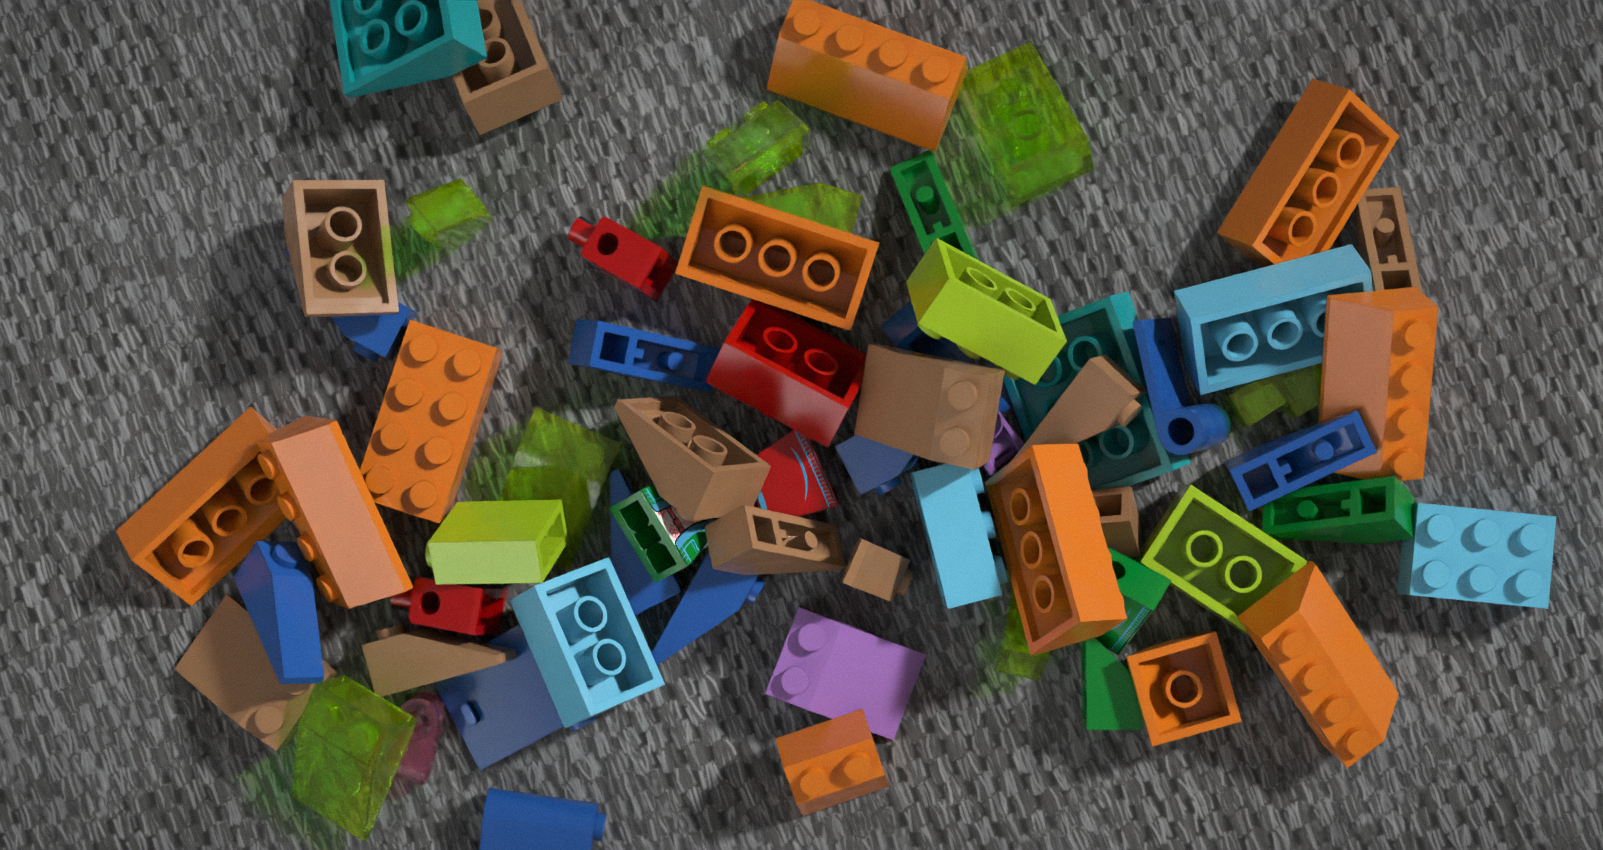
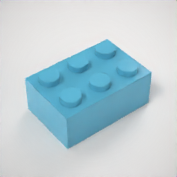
M943 464L910 473L943 606L950 609L1003 595L1000 585L1008 583L1002 557L998 555L992 556L989 539L996 538L991 514L989 511L981 512L977 494L984 493V487L979 468L973 470Z
M1414 503V539L1402 540L1397 593L1548 609L1556 516Z
M609 557L537 584L509 600L565 729L665 685Z

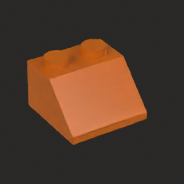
M1199 631L1158 643L1126 656L1152 747L1242 722L1216 631Z
M863 709L775 738L783 769L795 802L803 816L889 787Z

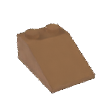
M477 0L487 58L452 76L463 105L479 135L563 100L521 0Z
M293 180L282 197L286 244L304 316L397 315L399 307L384 180Z
M869 343L854 434L928 460L976 470L990 461L1005 370Z
M678 396L617 399L614 408L659 495L675 507L674 511L678 516L691 522H699L704 519L721 518L743 505L754 506L771 468L768 463Z
M229 594L225 595L175 667V670L239 726L275 751L289 745L340 672L322 660L324 679L321 683L280 684L246 606Z

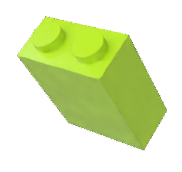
M562 499L457 502L426 544V562L429 567L433 568L436 585L543 583L569 541Z

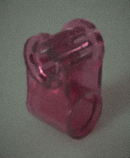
M420 692L401 706L393 732L382 757L380 772L418 784H426L436 757L437 742L446 713L444 702L439 696L432 692ZM420 706L426 708L425 716L431 718L423 725L417 723L418 715L412 713Z

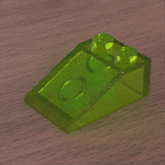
M1032 41L967 71L957 98L991 171L1011 207L1094 170L1089 139Z
M776 100L769 106L765 101L759 103L743 116L746 123L733 132L727 127L706 142L709 149L703 152L704 158L730 194L744 198L810 151L809 128L779 100Z
M536 407L517 449L499 501L562 499L569 541L555 564L571 570L610 480V473L614 470L624 445Z
M346 675L315 683L298 724L291 796L362 841L367 840L418 719Z

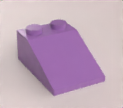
M799 605L765 694L832 719L863 709L870 731L894 740L926 654Z

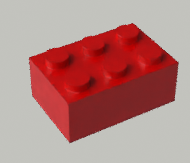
M751 299L724 341L705 382L718 388L724 394L732 396L759 410L765 416L774 418L800 432L806 438L829 447L862 386L867 354L779 307Z

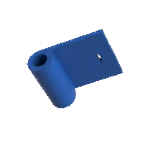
M1171 318L1133 321L1151 408L1161 445L1167 451L1176 455H1186L1221 445L1229 436L1231 420L1227 412L1221 406L1214 403L1190 405Z
M520 625L487 642L515 649L516 659L433 683L480 771L564 727ZM591 717L570 726L572 731H576L596 720L597 717Z
M489 788L483 813L479 850H592L594 840L603 841L607 814L598 813L599 803Z

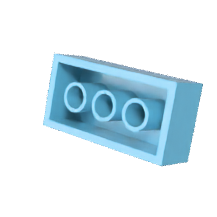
M1350 244L1175 290L1184 367L1199 394H1207L1322 363L1327 295L1373 291L1371 270L1353 245Z

